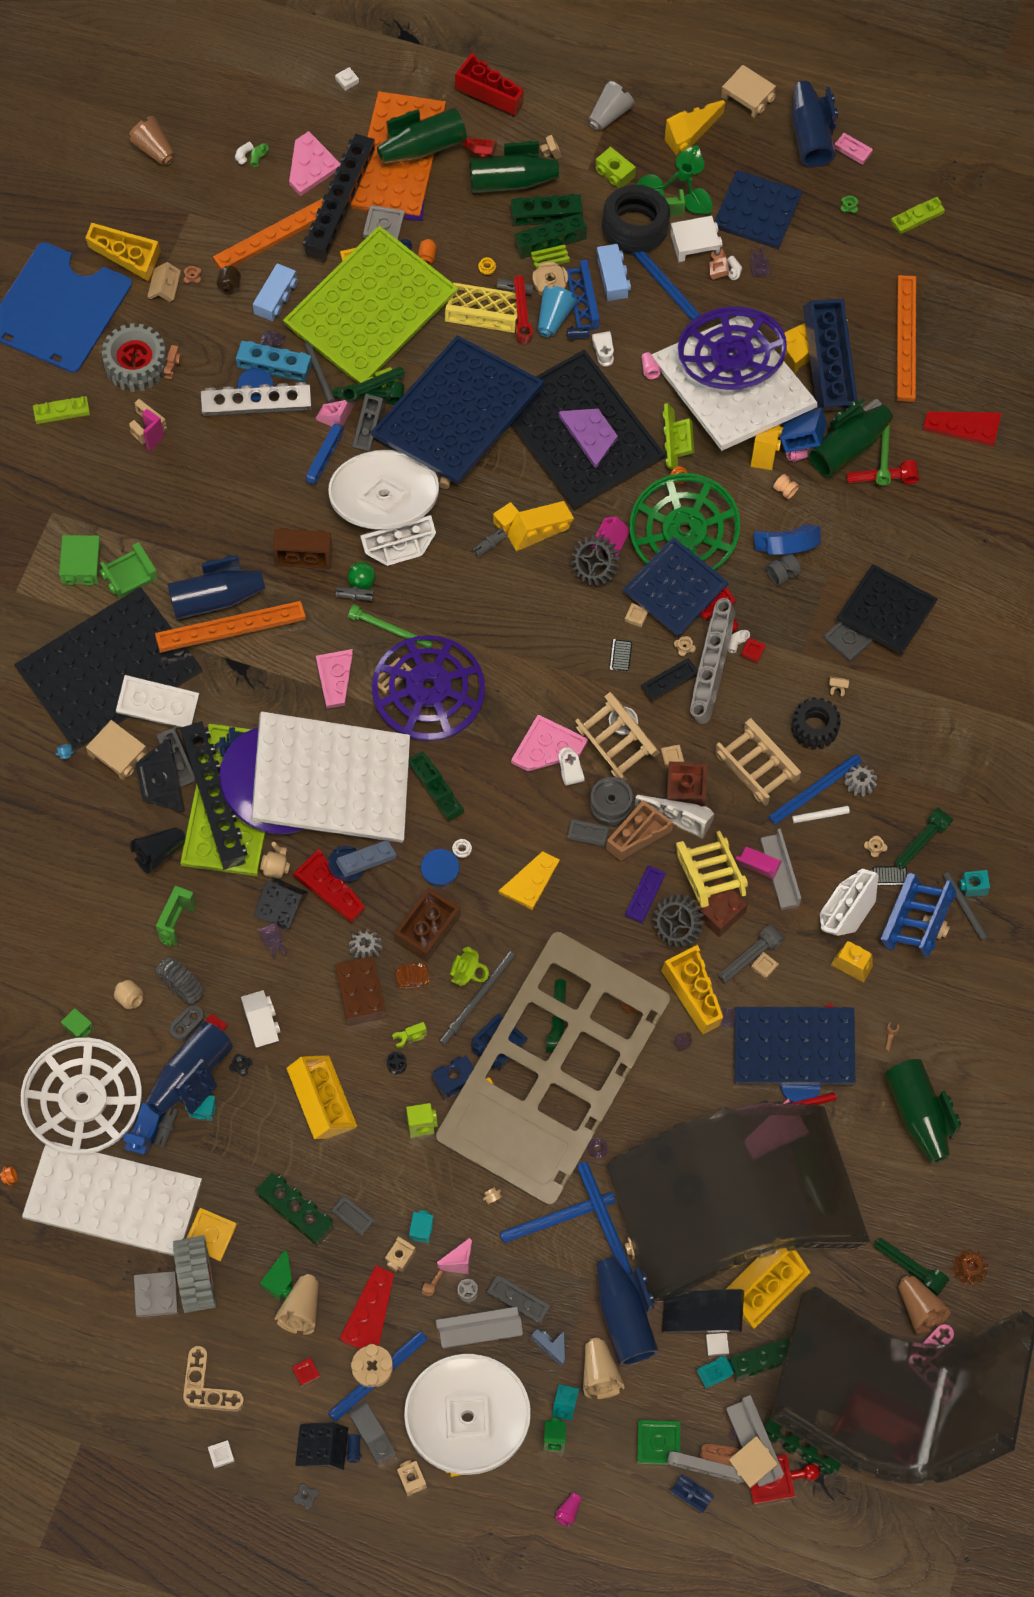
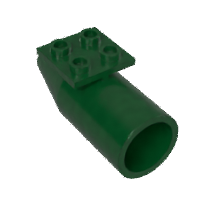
M456 108L448 109L423 120H420V111L418 109L409 111L404 115L393 117L386 121L387 140L377 146V153L383 164L418 160L466 141V128Z
M539 141L504 144V155L470 158L472 193L523 190L559 178L558 160L539 157Z
M863 398L859 402L857 400L853 401L845 411L841 410L836 414L835 418L830 422L831 426L827 430L829 433L823 437L821 445L811 447L807 451L809 460L817 472L826 478H831L872 447L893 419L892 412L887 406L880 405L865 411L862 405L866 400Z
M913 1059L893 1066L884 1075L906 1130L931 1164L947 1159L950 1156L947 1137L949 1136L950 1140L954 1139L961 1125L958 1114H955L952 1109L953 1101L951 1096H947L945 1090L941 1091L939 1097L936 1096L921 1059Z

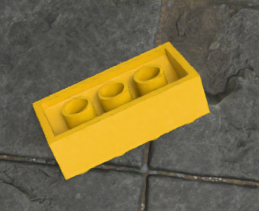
M329 1055L303 1056L286 1068L314 1139H328L357 1127Z
M778 1237L726 1289L744 1290L743 1320L755 1329L811 1272L793 1245Z

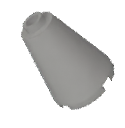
M609 81L605 85L589 117V124L593 129L603 130L635 104L634 99L628 92L624 93L621 91L623 87L619 84Z

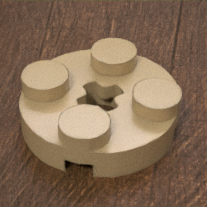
M545 262L540 264L538 269L534 270L532 282L538 294L542 296L546 285H549L548 288L558 286L565 289L568 283V274L564 267L561 268L557 263ZM549 276H551L552 279H555L553 281H547Z
M369 1344L357 1351L351 1362V1368L355 1380L360 1385L368 1388L380 1387L391 1378L393 1362L387 1350L375 1344ZM376 1362L377 1370L371 1369L368 1371V1364Z

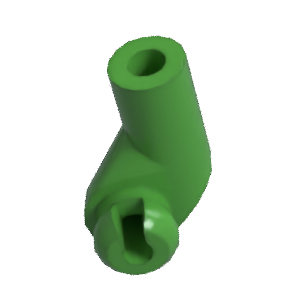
M263 143L252 150L250 159L252 167H258L259 159L269 151L267 144Z

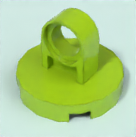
M470 947L462 949L464 953L461 956L457 955L452 964L450 975L453 976V979H451V982L463 986L470 980L475 982L487 980L489 970L485 965L478 962V952ZM477 968H481L483 971L480 979L475 976Z

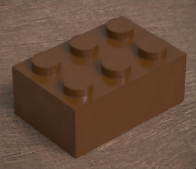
M288 528L275 529L273 542L275 566L331 569L333 550L331 532L324 530L308 531L306 529L290 530Z
M427 888L394 932L395 941L420 958L428 961L460 918V907Z
M374 956L335 964L347 1025L352 1026L387 1018Z

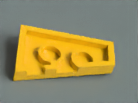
M542 851L499 890V894L533 910L560 863V859Z

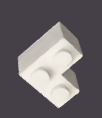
M264 990L242 996L241 1000L255 1047L279 1041L277 1034L281 1032L278 1022H274L272 1018L276 1014L270 996L266 997Z

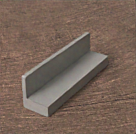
M777 829L776 835L760 838V843L764 854L779 859L782 862L774 880L771 879L781 911L799 907L801 895L781 829Z
M518 1307L436 1320L437 1329L440 1331L442 1348L523 1335L521 1313Z
M751 1395L744 1397L740 1403L727 1407V1413L742 1448L758 1436L765 1447L770 1448V1453L778 1462V1465L757 1482L758 1486L761 1487L781 1479L784 1473Z

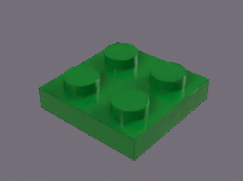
M638 1420L637 1464L669 1465L667 1464L669 1452L680 1453V1421Z

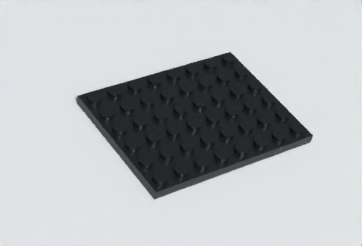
M585 349L536 376L544 381V387L511 424L512 428L574 510L665 458V453ZM599 409L617 434V441L609 448V452L602 458L597 468L592 465L559 418L560 411Z
M141 587L14 664L16 670L75 751L91 742L111 720L118 725L131 717L116 713L125 675L177 688L203 672L201 666L186 647L159 652L155 633L171 630L172 628Z

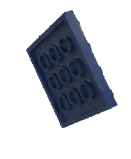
M737 170L714 222L717 223L718 230L779 250L803 191Z
M672 537L623 589V592L679 638L729 585V582L676 538Z

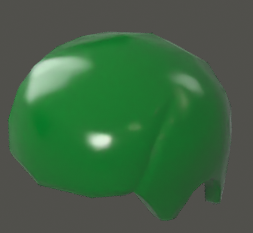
M356 562L353 564L347 576L349 586L351 588L357 586L358 589H371L376 574L373 566L366 562Z

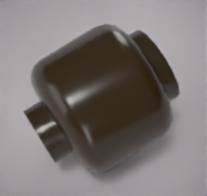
M225 266L218 272L217 287L226 294L237 291L240 287L241 273L233 266Z

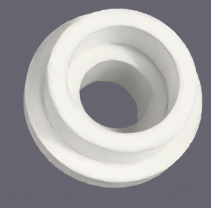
M459 839L453 844L452 850L455 856L465 858L470 855L472 846L469 841ZM464 847L466 850L461 852L459 848Z

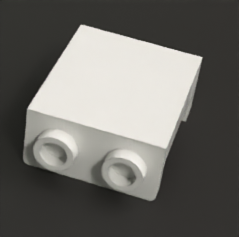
M712 216L671 223L670 236L678 262L685 261V257L688 254L714 250L715 254H719L720 247H722V239L717 235L718 226L713 221Z

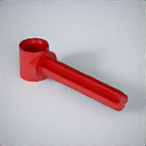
M518 275L514 277L518 318L516 340L518 343L526 345L532 340L533 327L528 321L524 277ZM521 332H527L528 335L524 336Z
M914 460L902 462L900 468L888 469L891 473V479L900 478L905 484H914L919 481L917 462ZM879 470L848 472L846 475L847 482L876 481V474Z

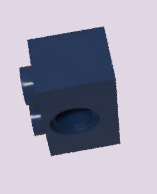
M467 1055L462 1058L457 1057L451 1061L450 1065L446 1067L441 1066L434 1070L432 1081L443 1100L460 1092L472 1073L474 1067ZM452 1073H457L459 1075V1078L451 1079L449 1078V1075Z

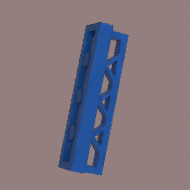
M581 260L580 268L566 269L569 291L572 293L571 296L573 298L577 297V303L573 308L577 328L589 327V330L599 329L600 319L588 261ZM580 274L581 278L577 282L571 278V275ZM577 287L584 291L581 297L574 293ZM580 302L587 305L584 312L577 308ZM585 317L590 320L591 324L581 326L580 321Z

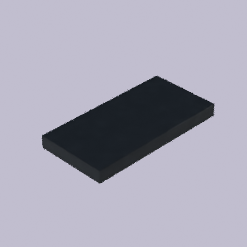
M744 1290L665 1291L662 1332H742Z

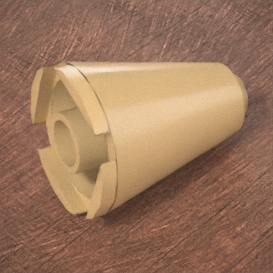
M309 1274L300 1276L276 1313L275 1320H278L277 1324L284 1330L295 1334L297 1330L304 1331L303 1335L314 1332L319 1282L314 1276Z
M592 1338L585 1345L584 1396L591 1398V1395H597V1399L615 1396L620 1393V1388L624 1390V1381L606 1342L600 1338Z

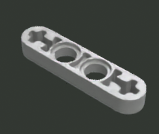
M669 1452L667 1464L733 1482L745 1483L744 1479L737 1475L738 1471L735 1467L678 1452Z

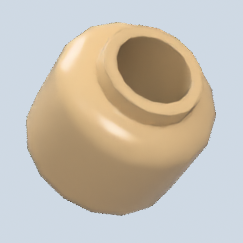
M270 851L267 855H263L260 870H263L265 876L280 879L283 874L288 873L290 863L287 862L284 854Z
M125 980L116 985L114 999L125 1009L137 1008L143 1001V990L132 980Z

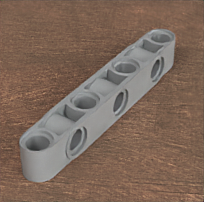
M726 598L719 599L715 604L694 686L690 712L696 722L700 724L707 723L711 718L732 635L736 611L730 600ZM704 710L702 714L697 715L699 711Z

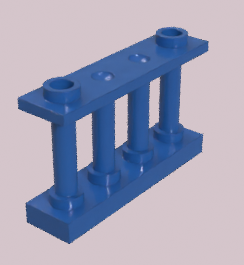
M908 873L881 937V941L886 949L894 950L898 942L919 946L924 956L929 958L931 951L935 948L936 938L950 904L956 897V889L951 881L947 880L943 889L921 885L916 874ZM919 892L940 896L937 905L916 902L914 900ZM912 909L933 913L930 922L907 917ZM905 925L926 929L923 939L900 934Z

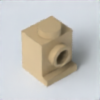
M398 1237L385 1257L387 1266L395 1272L399 1270L403 1273L415 1255L416 1247ZM401 1252L403 1256L398 1258L395 1254Z
M409 1460L399 1465L400 1468L397 1469V1473L407 1496L427 1488L417 1461L411 1462ZM408 1475H414L415 1479L413 1481H409L407 1479Z

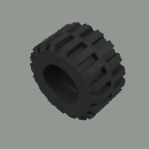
M812 697L811 701L805 699L804 703L798 704V708L794 711L791 731L793 732V737L798 738L797 742L799 744L804 743V747L808 748V746H811V749L816 750V747L823 749L824 745L828 747L831 745V741H835L841 719L840 712H836L837 707L835 705L831 706V701L825 702L824 698L820 697V700H817L816 697ZM818 718L826 726L821 729H814L806 723V720Z

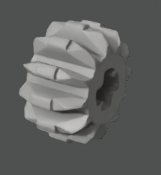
M860 764L856 768L851 767L845 775L846 780L844 784L849 786L848 792L854 791V796H857L858 793L862 797L865 796V793L870 795L872 789L876 788L877 776L873 775V769L867 770V765L864 768H861Z
M366 929L365 933L359 930V936L352 935L353 941L349 942V946L351 947L350 954H355V960L370 956L379 957L378 951L382 950V945H380L381 938H376V932L370 934L369 929Z

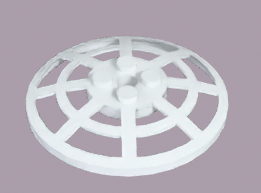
M94 1038L65 1040L44 1051L28 1069L21 1089L22 1113L32 1133L48 1147L62 1153L74 1155L98 1152L119 1141L134 1124L142 1102L140 1077L130 1058L111 1043ZM84 1046L83 1058L70 1060L60 1066L52 1057L65 1049ZM92 1047L107 1050L116 1055L121 1061L112 1069L102 1061L91 1059ZM46 1062L53 1072L45 1080L42 1091L29 1090L34 1075ZM83 1065L82 1074L69 1078L64 1072L73 1066ZM91 1066L101 1068L107 1074L99 1081L90 1075ZM126 1066L133 1076L136 1096L125 1097L124 1087L118 1074ZM58 1076L64 1083L59 1090V1094L48 1093L52 1082ZM112 1080L117 1085L119 1097H107L104 1087ZM81 1094L88 1096L87 1101L84 1103L77 1101L78 1096ZM28 1098L40 1100L41 1110L47 1122L36 1128L31 1119ZM47 1101L59 1103L61 1112L51 1118L48 1112ZM135 1104L130 1121L118 1133L112 1125L119 1118L123 1106ZM106 1105H117L114 1115L107 1121L101 1113ZM68 1118L76 1122L75 1132L67 1131L57 1124ZM95 1119L101 1126L97 1130L83 1133L85 1122ZM53 1128L61 1135L73 1138L72 1149L56 1145L42 1134ZM105 1131L113 1138L98 1147L80 1149L82 1139L95 1137Z

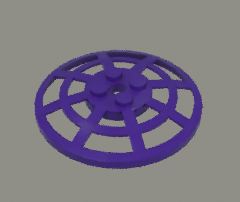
M734 306L714 309L695 318L684 329L678 343L679 360L685 372L692 379L703 385L725 390L752 387L767 380L783 364L787 351L784 331L772 317L755 309ZM728 316H744L756 319L751 328L742 325H730ZM721 318L722 327L713 329L705 335L696 330L708 321ZM763 323L768 325L776 333L779 340L769 344L765 336L758 332ZM731 331H741L747 334L745 337L732 335ZM724 332L725 337L718 339L716 342L710 340L713 336ZM690 335L699 340L695 348V356L684 355V347ZM755 336L763 346L754 348L751 343L752 338ZM704 344L711 348V356H700ZM781 346L779 361L774 367L768 366L770 350ZM730 352H735L736 354H735V355H730L729 353H730ZM765 352V357L761 364L753 361L754 355ZM685 362H696L699 369L706 376L701 378L694 374ZM702 362H713L716 368L710 372L704 367ZM747 367L756 369L749 374L741 376L740 370ZM722 371L733 372L734 377H722L718 375ZM761 371L767 372L752 381L743 382V380L751 378ZM716 379L726 382H736V384H721L711 382V380Z
M416 636L399 642L381 658L373 675L372 695L380 717L395 732L408 734L410 739L418 741H440L459 734L476 719L484 701V676L477 660L462 645L441 636ZM418 640H433L444 642L441 650L432 648L417 649L414 642ZM407 645L410 653L403 656L394 667L384 664L394 651ZM454 646L460 649L472 661L474 666L463 668L461 663L448 653L450 648ZM436 654L438 656L434 663H424L420 655ZM413 657L417 666L410 672L400 669L407 660ZM445 658L450 660L458 670L447 672L442 667ZM380 671L391 674L389 679L390 695L381 700L378 695ZM475 673L478 674L480 686L477 702L467 697V675ZM399 676L406 679V688L396 692L395 678ZM462 678L463 686L461 693L451 689L452 679ZM426 681H431L434 686L432 688H425L423 684ZM409 696L415 703L413 710L411 711L406 708L399 699ZM448 696L458 700L453 707L444 711L441 703ZM394 702L396 707L409 717L406 726L403 727L395 722L383 707ZM463 703L473 708L464 721L453 728L450 727L447 718L457 712ZM422 706L435 707L437 715H421L419 713ZM416 720L423 722L440 721L443 731L438 733H421L412 730Z

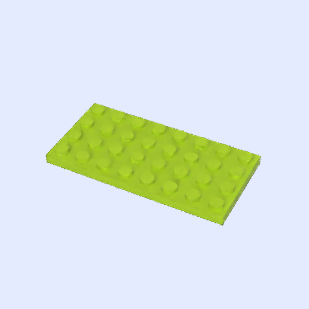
M209 724L208 729L211 736L208 739L209 744H213L215 748V744L220 742V737H225L227 742L226 735L229 733L230 726ZM235 727V732L245 733L252 730ZM215 750L216 755H213L214 761L218 760L221 767L223 757L220 752ZM202 759L201 763H206L208 759ZM207 776L205 779L211 780L214 776ZM196 784L180 864L184 867L258 876L266 832L249 826L236 816L235 828H240L243 839L239 840L241 845L245 844L248 856H245V864L223 870ZM214 792L210 796L216 797L219 793ZM219 809L215 813L221 814L224 810ZM224 826L221 828V830L226 831L230 827ZM229 843L226 845V847L232 848L235 846L234 843Z

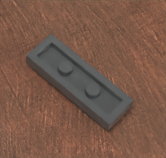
M499 1275L496 1276L487 1291L488 1295L508 1307H518L522 1315L539 1325L551 1307L549 1304Z

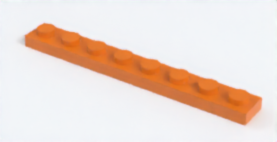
M323 198L213 256V261L219 269L225 266L235 267L310 227L311 223L316 220L318 208H321L323 205Z
M898 275L897 401L915 402L916 276Z
M301 601L158 632L155 633V638L161 653L304 621L306 616Z

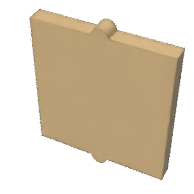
M758 1436L753 1438L729 1459L738 1471L737 1475L741 1476L750 1488L778 1465V1462L770 1453V1448H766Z

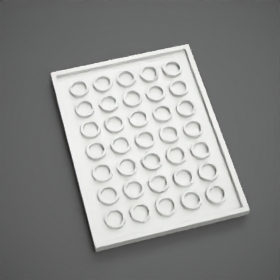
M736 316L729 319L730 325H742L750 328L753 326V322L749 317ZM722 323L701 332V334L705 335L713 329L722 327ZM731 331L732 335L745 337L747 334L741 331ZM724 332L713 336L710 340L716 342L718 339L725 337ZM694 336L688 338L684 347V355L695 356V348L699 340ZM755 336L752 338L751 343L754 348L763 346ZM678 343L652 354L661 368V373L722 451L817 407V401L784 361L777 372L762 383L743 389L725 390L708 387L692 379L681 366L678 355ZM704 344L700 356H711V348ZM775 349L770 350L771 354L767 365L774 367L779 361L780 356ZM730 352L729 354H730V355H735L736 353H735V352ZM765 352L754 355L753 361L761 364L764 360ZM685 362L694 374L701 378L706 376L699 369L696 362ZM702 362L704 367L710 372L716 368L713 362ZM747 367L740 370L741 376L749 374L756 369ZM722 371L718 375L722 377H734L733 372ZM761 371L755 376L743 380V382L752 381L756 378L763 376L767 372ZM716 379L711 380V382L721 384H736V382H726Z
M261 712L259 716L251 821L402 843L405 830L410 735Z

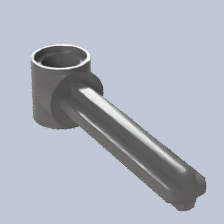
M773 924L768 925L759 934L760 940L719 973V978L724 983L732 979L766 949L774 950L783 943L785 937Z

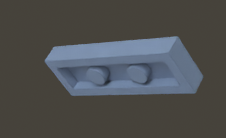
M385 840L339 857L336 863L343 875L348 877L394 860L397 854L389 841Z

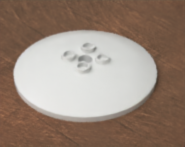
M377 450L357 455L343 463L335 471L329 483V499L334 510L343 519L352 524L370 529H392L411 524L426 515L437 501L439 482L434 470L395 450Z
M454 1355L433 1363L415 1380L405 1403V1426L414 1448L433 1466L454 1474H480L503 1465L519 1450L526 1438L530 1425V1403L520 1379L504 1364L482 1355ZM469 1413L474 1418L470 1422H465L462 1420V1416Z

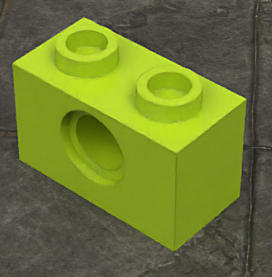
M611 146L596 158V171L600 175L605 176L612 185L620 188L635 178L636 167Z
M430 1103L406 1107L411 1138L434 1134V1127H438L436 1110L431 1109Z

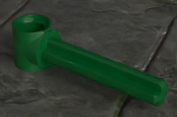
M397 367L357 385L352 383L338 390L337 397L339 401L353 402L359 399L361 394L404 377V369ZM345 390L350 391V399L344 397Z
M393 381L386 385V388L373 389L359 395V398H365V394L386 398L389 404L395 405L404 395V384ZM334 387L333 396L335 398H338V390L342 387ZM349 390L344 391L345 398L351 397Z
M939 807L935 809L927 820L928 826L895 860L894 864L896 867L904 869L937 832L943 833L954 819Z
M558 979L555 980L554 999L565 1004L567 982L566 980ZM555 1015L552 1017V1032L547 1034L546 1052L553 1053L564 1034V1020Z
M879 1238L875 1243L874 1247L923 1281V1284L937 1297L949 1282V1278L943 1272L937 1269L931 1270V1272L883 1238Z

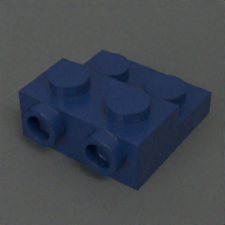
M499 1013L472 1038L470 1046H472L471 1049L475 1055L481 1056L500 1025L503 1017ZM515 1027L508 1038L510 1042L519 1047H522L528 1040ZM499 1054L491 1068L501 1070L512 1059Z

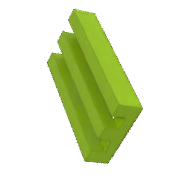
M565 245L531 252L535 269H538V266L545 262H555L558 265L570 262Z

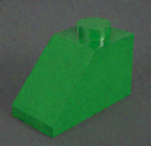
M285 1250L260 1282L261 1289L280 1302L287 1298L293 1287L289 1256Z
M557 1418L545 1421L543 1451L564 1452L566 1422H562L561 1419Z

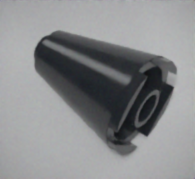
M174 827L132 840L130 842V850L132 853H136L137 858H135L138 866L146 874L149 872L152 874L184 845L186 836L181 829Z

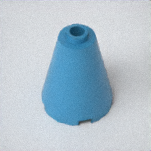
M546 285L543 289L538 331H540V335L547 338L555 335L577 303L576 296L573 298L570 291L558 286L548 288L549 285Z

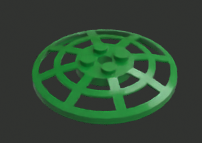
M692 473L668 475L649 485L636 500L630 517L632 544L636 553L646 565L650 561L645 557L639 546L650 544L657 554L660 549L655 542L666 540L668 543L674 537L697 557L698 554L695 548L702 543L712 546L707 553L699 557L702 561L709 558L717 548L726 551V555L716 565L711 567L715 571L730 558L736 548L740 535L738 508L728 491L714 480ZM692 481L704 484L700 494L691 492L677 493L674 482ZM667 485L669 496L660 500L653 509L644 504V501L654 491ZM710 488L716 490L726 500L730 510L720 514L715 504L706 498ZM679 499H695L696 502L693 508L681 507ZM672 501L674 510L667 516L658 512L664 505ZM702 505L708 506L715 516L705 519L699 512ZM639 510L649 515L646 525L647 537L636 538L635 524ZM734 517V538L732 544L729 545L721 542L724 532L723 521ZM654 519L663 523V533L652 535ZM718 523L717 538L713 539L706 536L707 527ZM688 525L690 531L683 533L680 531V527Z

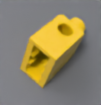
M847 941L839 949L831 965L864 983L873 967V958L870 952Z

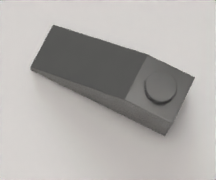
M365 394L352 447L370 452L375 439L371 436V431L382 420L386 399Z
M175 726L157 734L156 736L160 744L165 739H171L180 787L196 781L177 727Z
M366 1401L347 1411L378 1467L396 1457L392 1444Z

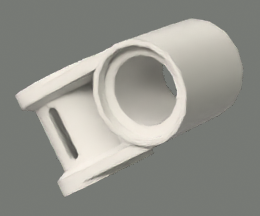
M610 331L592 334L593 347L596 351L598 363L603 367L611 366L614 362V349Z
M569 747L562 748L559 751L558 758L565 786L583 782L584 775L578 755Z

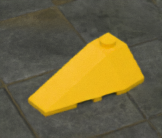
M724 100L707 104L704 109L694 108L693 112L690 113L686 111L680 112L666 120L665 142L675 155L690 148L724 113Z

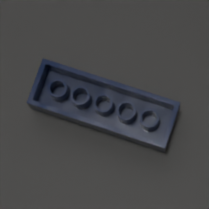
M844 299L812 300L803 306L815 400L817 401L816 408H822L823 412L846 410L853 401H858L845 302Z

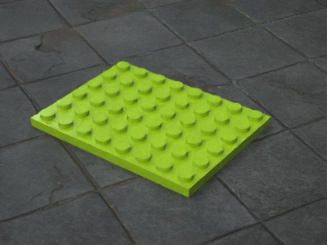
M378 226L283 320V324L359 384L364 382L365 379L373 377L458 292V287L381 226Z

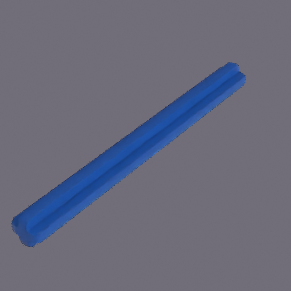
M645 251L631 252L692 321L700 316L696 308Z
M854 754L770 814V821L774 825L779 823L846 775L851 767L855 768L858 764H861V758Z
M588 1162L580 1163L577 1168L612 1253L618 1259L627 1275L632 1274L633 1271Z
M612 1192L601 1195L606 1206L614 1204L616 1201ZM590 1199L501 1231L500 1237L503 1243L595 1211Z
M418 1332L391 1356L393 1370L427 1341L424 1333ZM357 1386L329 1411L328 1414L333 1421L339 1420L374 1387Z

